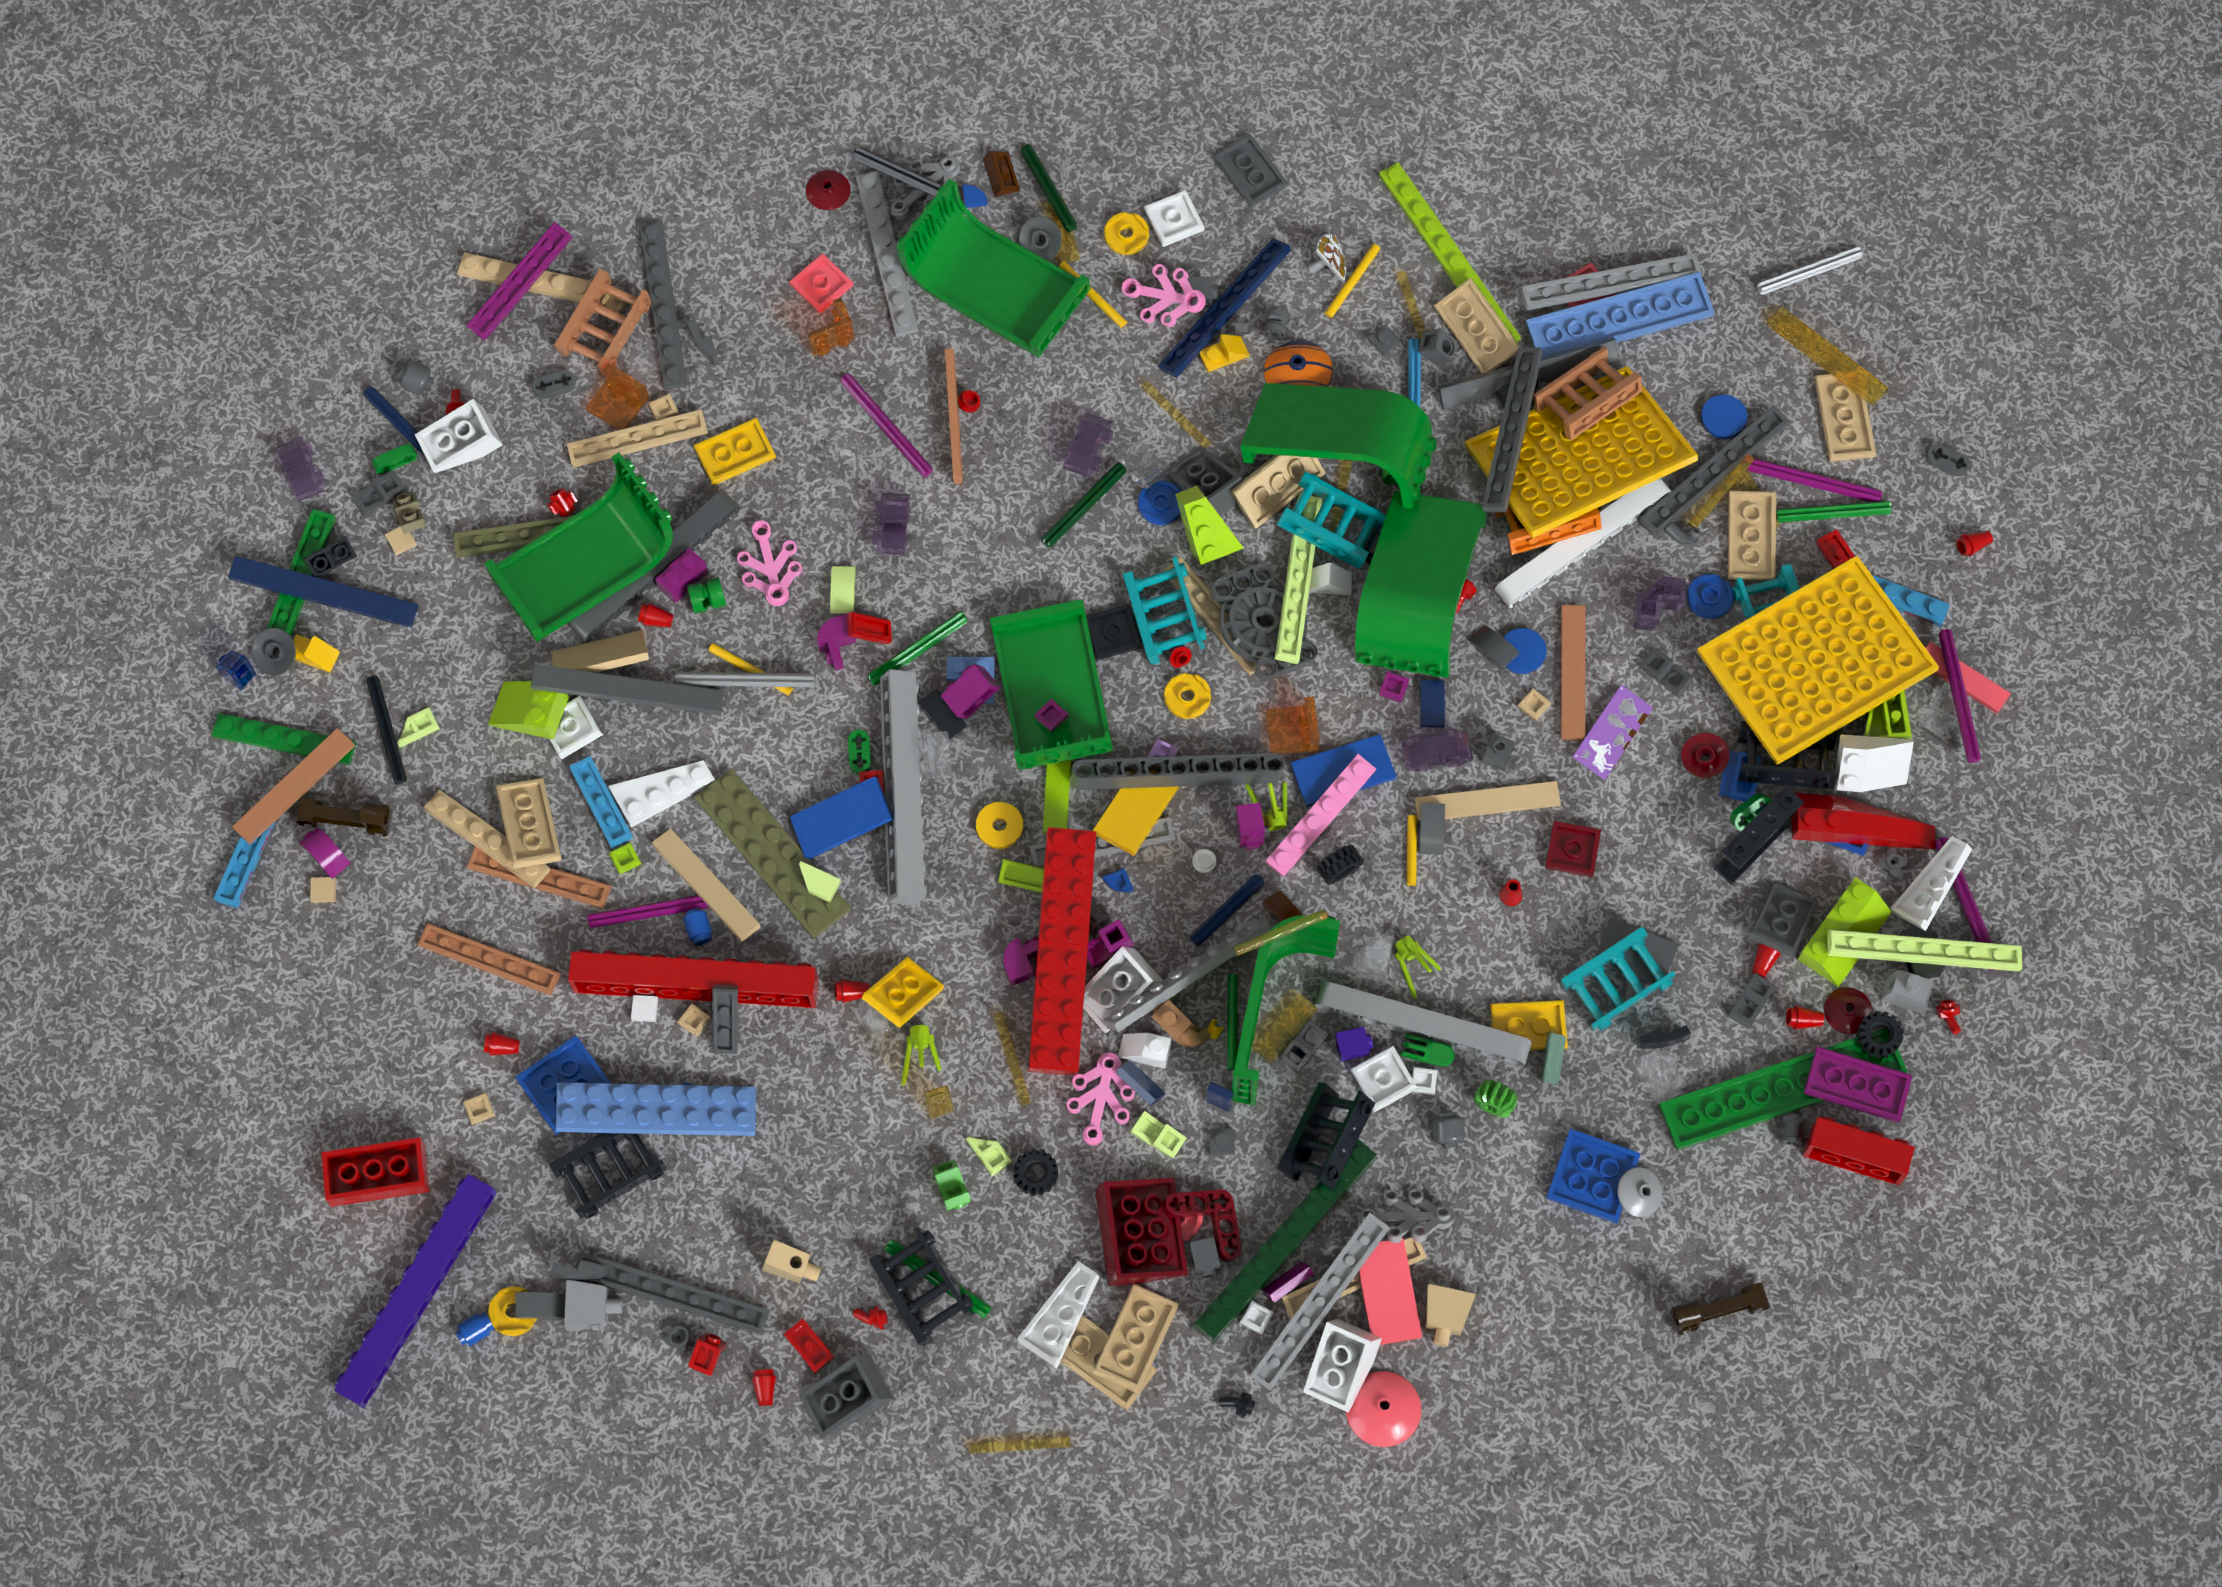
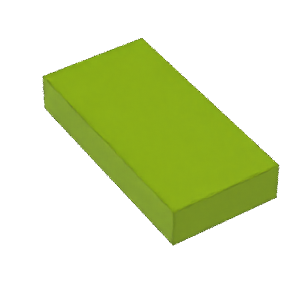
M1004 858L998 883L1041 892L1043 867Z

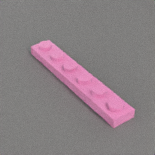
M1358 754L1268 857L1265 863L1284 877L1373 775L1376 768Z

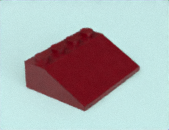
M1174 1178L1105 1181L1095 1189L1108 1286L1133 1285L1188 1275L1180 1218H1170L1162 1210L1164 1199L1170 1194L1176 1193ZM1174 1200L1169 1204L1170 1207L1175 1208V1211L1179 1208L1178 1204L1174 1203Z

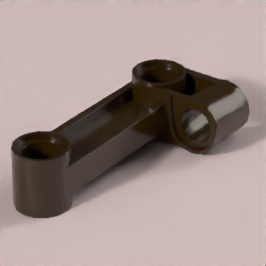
M301 798L296 823L300 826H304V824L313 825L312 827L314 828L317 827L318 822L365 828L366 832L371 835L378 833L386 837L392 811L389 809V805L366 802L361 810L323 806L318 800Z
M1763 1284L1749 1285L1741 1289L1742 1294L1703 1306H1700L1697 1300L1673 1306L1670 1313L1678 1335H1683V1332L1687 1330L1693 1332L1699 1329L1701 1322L1748 1309L1749 1314H1754L1755 1310L1762 1309L1764 1311L1769 1309L1771 1306Z

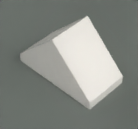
M1330 562L1312 568L1309 593L1351 595L1352 572Z

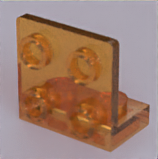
M841 297L833 300L834 310H831L834 319L833 323L807 334L812 356H824L832 348L837 346L846 347L851 344L852 340H855L852 320Z
M608 364L603 370L606 382L588 403L586 411L616 430H622L630 425L650 398L645 385Z
M1314 696L1305 697L1304 706L1266 710L1271 753L1281 755L1319 751L1320 738Z

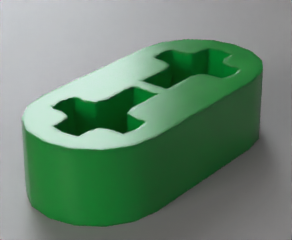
M405 444L373 459L372 465L378 475H383L415 461L417 454L411 444Z
M854 730L848 737L849 765L851 771L859 775V772L869 771L871 768L870 740L865 731ZM858 736H861L862 740H866L861 743V750H857L856 743L852 742L856 741ZM858 755H862V761L867 763L863 764L861 769L857 765H853L858 762Z
M1763 793L1753 795L1734 809L1730 815V823L1737 830L1742 831L1772 800ZM1761 801H1763L1764 806L1762 809L1759 808V803ZM1743 815L1744 822L1740 823V817Z

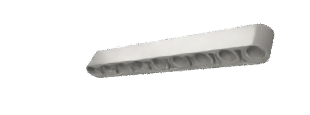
M1322 982L1315 1006L1319 1009L1324 1007L1330 1009L1329 1012L1400 1033H1410L1443 1042L1456 1049L1516 1066H1525L1532 1044L1531 1040L1522 1036L1332 982Z

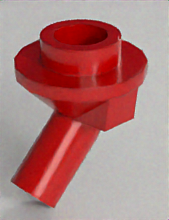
M451 390V402L446 405V415L466 404L461 401L460 390Z
M1465 579L1456 609L1457 613L1465 599L1471 600L1477 591L1473 582Z
M1182 645L1168 649L1171 652L1168 659L1172 666L1180 668L1190 662L1192 654L1186 646Z
M1954 1000L1941 1001L1940 1005L1936 1006L1938 1017L1945 1019L1953 1035L1960 1033L1961 1028L1954 1017L1960 1014V1004L1955 1003Z
M879 1305L870 1310L869 1314L860 1308L855 1309L853 1316L869 1325L873 1324L875 1328L881 1330L885 1329L884 1324H888L886 1310L881 1309Z

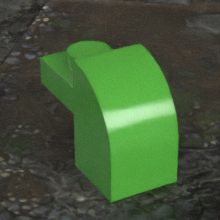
M955 1159L931 1167L947 1210L962 1208L971 1201Z

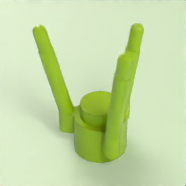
M1284 781L1282 783V811L1280 807H1277L1273 784L1269 782L1268 789L1272 808L1267 810V815H1265L1262 808L1261 810L1264 826H1267L1269 831L1287 827L1286 822H1289L1287 815V782ZM1245 784L1252 802L1259 803L1250 785Z
M1408 935L1395 944L1394 947L1398 951L1395 957L1400 963L1412 997L1416 999L1417 994L1404 959L1406 958L1407 961L1416 958L1428 973H1431L1432 969L1422 956L1438 971L1441 970V967L1421 948L1417 941H1414Z
M916 1025L910 1028V1036H907V1048L901 1085L903 1086L906 1084L912 1045L913 1048L918 1049L920 1068L924 1067L923 1049L927 1048L929 1044L937 1071L942 1070L934 1044V1035L929 1033V1027L926 1025Z

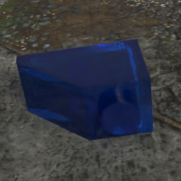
M233 650L220 657L215 666L218 673L240 691L256 675L247 657Z

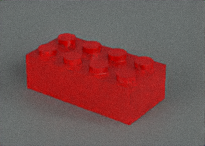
M1817 1117L1810 1128L1803 1157L1898 1186L1908 1175L1915 1146L1909 1145L1908 1141L1898 1138L1894 1140L1885 1138L1884 1134L1876 1131L1865 1132L1854 1124L1842 1125L1836 1123V1120L1831 1117Z
M420 1137L321 1152L325 1200L331 1207L430 1192L426 1146Z

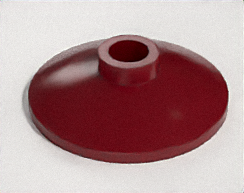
M824 170L814 174L806 185L808 201L814 207L821 210H834L843 206L851 193L848 179L842 173L834 170ZM829 184L831 188L825 189L824 186Z
M1700 733L1692 736L1686 741L1681 752V759L1685 769L1692 775L1700 778H1710L1720 774L1727 767L1730 758L1726 742L1721 737L1712 733ZM1706 755L1710 757V760L1702 761L1701 757Z
M1850 987L1839 988L1833 991L1826 999L1824 1005V1014L1827 1022L1833 1029L1843 1034H1856L1862 1020L1868 1014L1873 1013L1869 998L1860 990ZM1846 1006H1853L1854 1011L1848 1012Z

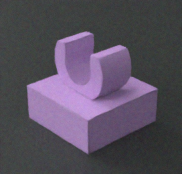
M1157 738L1147 757L1176 756L1179 748Z

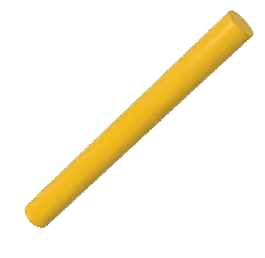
M1372 244L1324 314L1332 318L1379 252L1380 247L1377 244Z
M1065 261L1059 265V268L1079 278L1080 275ZM1090 286L1091 290L1087 296L1120 328L1126 325L1127 321Z
M714 643L709 647V652L747 673H766ZM774 687L788 696L793 690V687Z

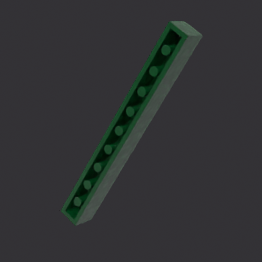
M1358 1139L1334 1190H1330L1323 1183L1319 1182L1196 1320L1194 1328L1214 1344L1376 1161L1377 1154Z

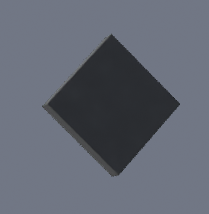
M1129 604L1086 616L1096 660L1142 649Z

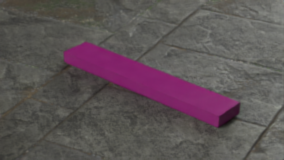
M554 221L466 325L467 328L485 341L566 247L573 236Z

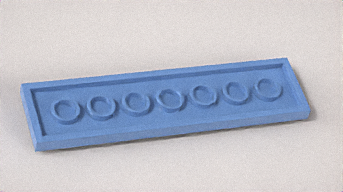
M1700 272L1531 318L1526 320L1525 325L1533 347H1541L1543 357L1614 337L1616 343L1709 318L1715 312Z
M557 1083L556 1132L755 1136L756 1087Z

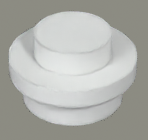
M1208 849L1198 850L1192 859L1193 867L1201 873L1212 871L1216 866L1215 854Z

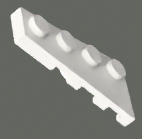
M703 760L608 787L629 825L633 827L708 787L715 779Z
M1951 836L1890 910L1900 918L1926 931L1972 850L1970 846Z
M1078 1261L1023 1330L1017 1341L1057 1369L1098 1282V1274Z

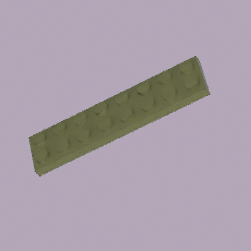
M732 768L694 797L700 807L813 939L851 910V907L837 891L831 902L808 892L799 863L802 861L815 868L817 867L809 858L805 859L799 846Z

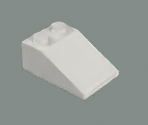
M474 399L415 434L434 473L484 457L503 445L485 409Z
M1841 734L1835 772H1838L1837 790L1864 792L1907 784L1914 741L1912 739Z
M1122 946L1085 986L1083 1009L1104 1033H1107L1110 1029H1107L1103 1020L1110 1016L1111 1011L1124 1007L1130 1003L1129 1000L1132 997L1142 995L1149 990L1152 984L1162 982L1163 980L1135 948Z
M1340 1319L1326 1322L1303 1392L1349 1412L1374 1363L1382 1338Z

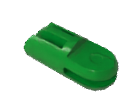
M1410 1033L1405 1034V1038L1426 1043L1427 1047L1403 1042L1402 1047L1425 1054L1423 1057L1401 1051V1057L1440 1067H1446L1453 1062L1455 1053L1450 1045Z

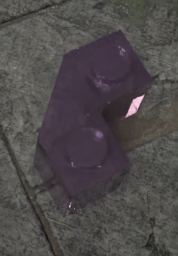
M1086 413L1078 424L1077 436L1069 445L1063 469L1088 478L1094 471L1097 472L1102 461L1099 458L1100 451L1106 443H1110L1114 431L1111 430L1112 421Z
M300 437L276 447L298 502L325 491L322 484L326 483L321 469L318 471L315 469L311 456L315 454L309 442L305 443L303 438Z
M882 493L880 501L876 500L875 514L879 515V526L877 531H873L872 544L877 545L876 553L905 555L910 515V494Z
M1662 576L1648 590L1638 595L1634 606L1633 629L1657 631L1661 609L1681 611L1685 602L1686 578Z
M1448 729L1428 734H1414L1410 737L1411 739L1402 743L1406 768L1415 772H1425L1439 765L1453 768L1459 767L1473 760L1469 734L1460 732L1458 729Z

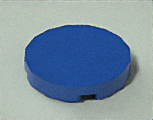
M1722 394L1707 400L1702 408L1700 419L1703 428L1713 437L1730 439L1743 431L1747 423L1748 414L1746 407L1739 399Z
M1164 480L1146 485L1141 490L1138 498V508L1142 517L1149 523L1156 525H1168L1176 521L1181 513L1175 494L1181 492V490L1173 483Z
M1704 574L1696 577L1687 591V603L1690 609L1697 616L1705 619H1717L1724 616L1731 609L1734 601V593L1728 581H1724L1716 574Z
M1519 628L1510 631L1504 636V639L1519 651V656L1506 666L1507 669L1518 674H1529L1542 666L1546 658L1547 648L1540 634L1531 629Z

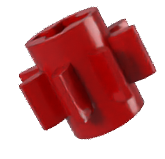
M560 488L549 495L551 502L547 503L554 515L559 513L560 517H564L576 509L574 503L578 500L570 490L566 492L564 488Z

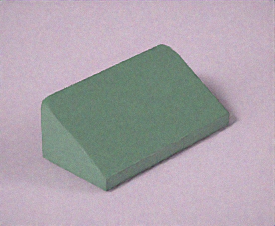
M1547 1034L1540 1077L1541 1082L1558 1084L1566 1042V1037L1563 1035Z

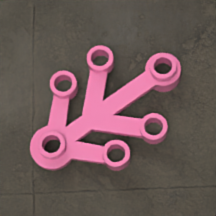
M1162 264L1155 265L1152 273L1159 279L1164 290L1141 286V283L1134 278H1128L1122 284V292L1130 298H1136L1141 295L1161 299L1150 308H1144L1141 311L1140 317L1146 323H1152L1158 313L1174 302L1181 303L1173 311L1165 312L1161 316V323L1163 325L1173 327L1177 318L1188 311L1191 313L1201 311L1206 302L1202 292L1193 290L1188 281V273L1182 268H1177L1173 272V278L1180 283L1184 294L1176 292L1167 276L1168 269ZM1163 268L1162 274L1158 275V270ZM1183 272V277L1178 279L1179 273ZM1136 286V290L1131 293V288ZM1197 298V303L1192 305L1193 300ZM1150 312L1151 316L1145 319V315ZM1171 316V321L1166 323V318Z
M760 520L753 524L752 534L760 543L764 563L751 557L746 551H742L737 555V561L739 565L749 566L767 576L770 585L757 579L752 572L745 573L742 576V582L746 587H754L765 593L769 604L781 606L788 601L789 591L787 588L795 576L802 573V566L797 561L790 562L788 572L779 582L777 575L790 555L796 553L797 546L792 540L785 541L782 551L774 561L768 540L771 536L770 525L766 521ZM761 529L766 531L764 535H758L757 533ZM787 545L794 546V549L791 551H787L785 548ZM742 556H747L748 560L746 562L740 561V558ZM798 566L799 570L793 572L791 571V567ZM747 577L754 578L751 583L745 581ZM780 592L782 595L780 598H774L773 594Z
M1113 1053L1101 1055L1097 1061V1067L1084 1075L1077 1074L1072 1079L1074 1089L1081 1091L1086 1088L1087 1083L1101 1076L1100 1084L1079 1098L1073 1097L1067 1101V1110L1072 1114H1077L1082 1107L1096 1099L1090 1126H1087L1083 1131V1140L1090 1146L1098 1145L1102 1141L1103 1134L1100 1124L1105 1102L1108 1103L1115 1114L1117 1123L1126 1124L1130 1118L1129 1111L1122 1108L1109 1088L1112 1078L1120 1089V1096L1123 1100L1131 1101L1135 1097V1091L1115 1073L1121 1066V1060ZM1107 1061L1114 1063L1111 1068L1105 1067L1104 1064ZM1077 1079L1084 1080V1084L1082 1086H1077L1075 1084V1081ZM1129 1089L1132 1091V1095L1125 1096L1123 1091ZM1076 1102L1079 1104V1107L1071 1109L1070 1104ZM1119 1113H1125L1127 1115L1126 1119L1120 1120L1117 1117ZM1090 1131H1096L1097 1136L1095 1138H1090L1088 1136V1133Z

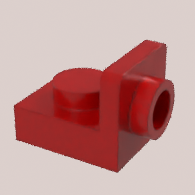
M703 1334L696 1342L688 1367L708 1376L713 1375L721 1351L725 1349L727 1343L721 1341V1338L715 1334Z

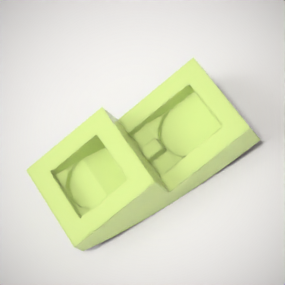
M832 566L830 613L854 612L855 566Z
M1145 1111L1142 1112L1130 1130L1131 1134L1172 1159L1186 1140L1184 1135L1168 1124L1164 1125Z

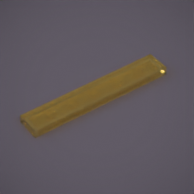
M1783 306L1767 320V326L1872 406L1888 392L1889 387Z

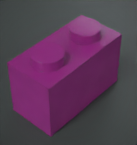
M688 548L655 579L658 589L674 604L677 603L688 592L687 585L699 582L708 573L706 562Z
M976 664L965 668L962 672L963 675L957 681L950 683L946 687V691L941 695L950 709L959 718L968 719L1000 689V686L985 667Z
M1253 803L1236 806L1235 822L1240 848L1245 847L1246 850L1258 849L1260 845L1264 844L1265 834L1261 804Z

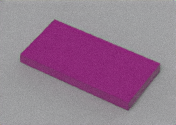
M1817 1046L1803 1094L1900 1123L1913 1075Z

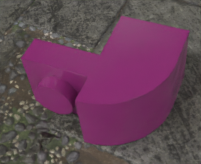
M847 614L829 619L821 626L818 632L819 651H825L828 665L833 664L835 671L844 669L839 647L856 643V638L848 637Z
M318 827L314 831L308 832L304 839L299 842L303 849L313 857L331 879L351 864L335 843Z
M1120 919L1098 931L1100 936L1088 943L1087 958L1092 967L1096 969L1108 962L1122 946L1133 947L1134 942Z
M1018 937L1006 947L1003 957L1004 971L1011 986L1034 977L1028 959L1037 955L1038 937L1029 939L1025 942L1026 945L1023 946Z

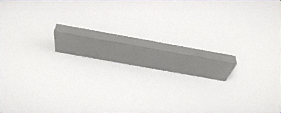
M1170 816L1158 819L1140 848L1175 841ZM1096 836L1095 857L1123 852L1122 849ZM1045 843L1029 846L1033 865L1043 867Z

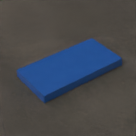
M1381 734L1291 762L1290 766L1305 806H1313L1358 754L1376 768V771L1360 790L1395 780L1397 776Z
M875 776L790 816L805 859L814 858L893 820L878 778Z

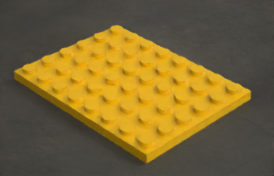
M1628 366L1617 370L1624 377L1633 373ZM1607 375L1596 380L1606 389H1610L1617 384ZM1587 385L1576 389L1588 401H1592L1599 396ZM1643 385L1640 394L1573 440L1565 436L1564 420L1548 406L1538 413L1533 409L1529 411L1508 506L1530 536L1534 538L1698 461V454ZM1563 395L1556 400L1571 414L1581 409L1567 395ZM1500 425L1465 441V448L1487 478L1490 473Z
M1858 556L1697 648V653L1776 765L1939 669L1935 660Z

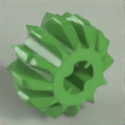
M1483 1080L1475 1093L1474 1101L1484 1112L1502 1118L1509 1117L1513 1112L1518 1096L1513 1089L1508 1088V1085L1495 1082L1494 1080Z

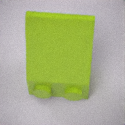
M532 681L503 682L488 725L554 740L569 696L564 693L531 689Z

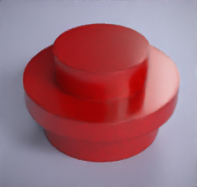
M963 391L958 396L957 403L964 412L973 413L980 406V397L975 391Z

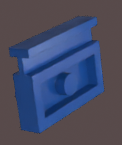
M1729 749L1730 758L1727 767L1723 770L1718 796H1726L1730 799L1745 802L1755 795L1757 783L1738 781L1741 763L1747 764V753L1734 752ZM1756 755V765H1761L1762 756Z

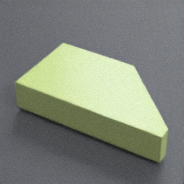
M429 707L407 717L404 730L397 742L399 747H403L440 729Z
M800 861L799 866L808 892L831 902L841 883V879Z
M969 1136L966 1138V1141L991 1176L1012 1163V1160L998 1141L976 1139Z

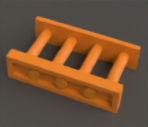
M1509 506L1507 512H1495L1496 517L1505 515L1511 529V533H1507L1508 547L1511 555L1601 529V517L1598 508L1534 538L1530 536L1525 528L1520 529L1515 514Z

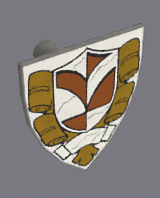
M1333 234L1322 235L1318 239L1315 252L1320 258L1308 265V269L1311 273H1315L1327 265L1342 282H1345L1346 264L1338 238Z

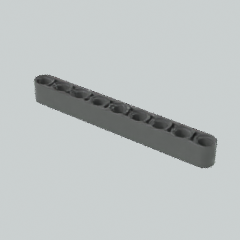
M725 491L718 492L673 531V541L668 552L654 568L571 620L569 626L586 643L590 642V638L603 631L608 626V622L612 619L615 620L625 612V608L630 603L633 605L640 599L645 590H650L657 584L655 579L688 548L694 552L697 545L703 544L713 535L712 532L717 528H722L729 522V518L734 513L737 515L740 511V506Z
M1277 753L1084 759L1074 763L1071 783L1080 790L1276 783L1282 778L1285 761ZM1270 766H1274V767H1276L1277 769H1276V770H1272V769H1270L1269 767H1270ZM1245 767H1251L1254 770L1249 771L1246 770ZM1221 768H1227L1230 771H1223ZM1197 769H1204L1206 772H1199ZM1154 770L1157 771L1158 774H1152L1149 771ZM1173 770H1180L1182 773H1176ZM1131 771V772H1133V773H1135V774H1133V775H1128V774L1125 773V772ZM1103 772H1108V773H1110L1111 775L1105 776V775H1103L1102 773H1103ZM1079 773H1084V774H1086L1087 776L1082 777V776H1079L1078 774H1079Z

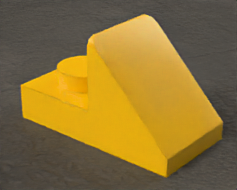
M1225 334L1220 335V343L1204 348L1199 353L1207 372L1250 357L1241 336Z
M296 634L293 639L296 648L295 660L330 673L340 651L316 636L308 639Z

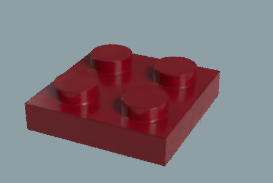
M1554 821L1545 869L1593 877L1601 829Z

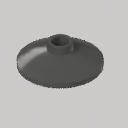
M1043 216L1033 217L1022 226L1019 234V244L1027 250L1049 261L1057 255L1061 248L1062 236L1060 229L1050 218ZM1043 235H1045L1046 237L1045 243L1041 242V237Z
M270 628L262 631L256 637L252 647V657L260 671L267 675H281L293 665L296 648L293 639L287 632L278 628ZM277 648L280 651L279 656L276 655Z

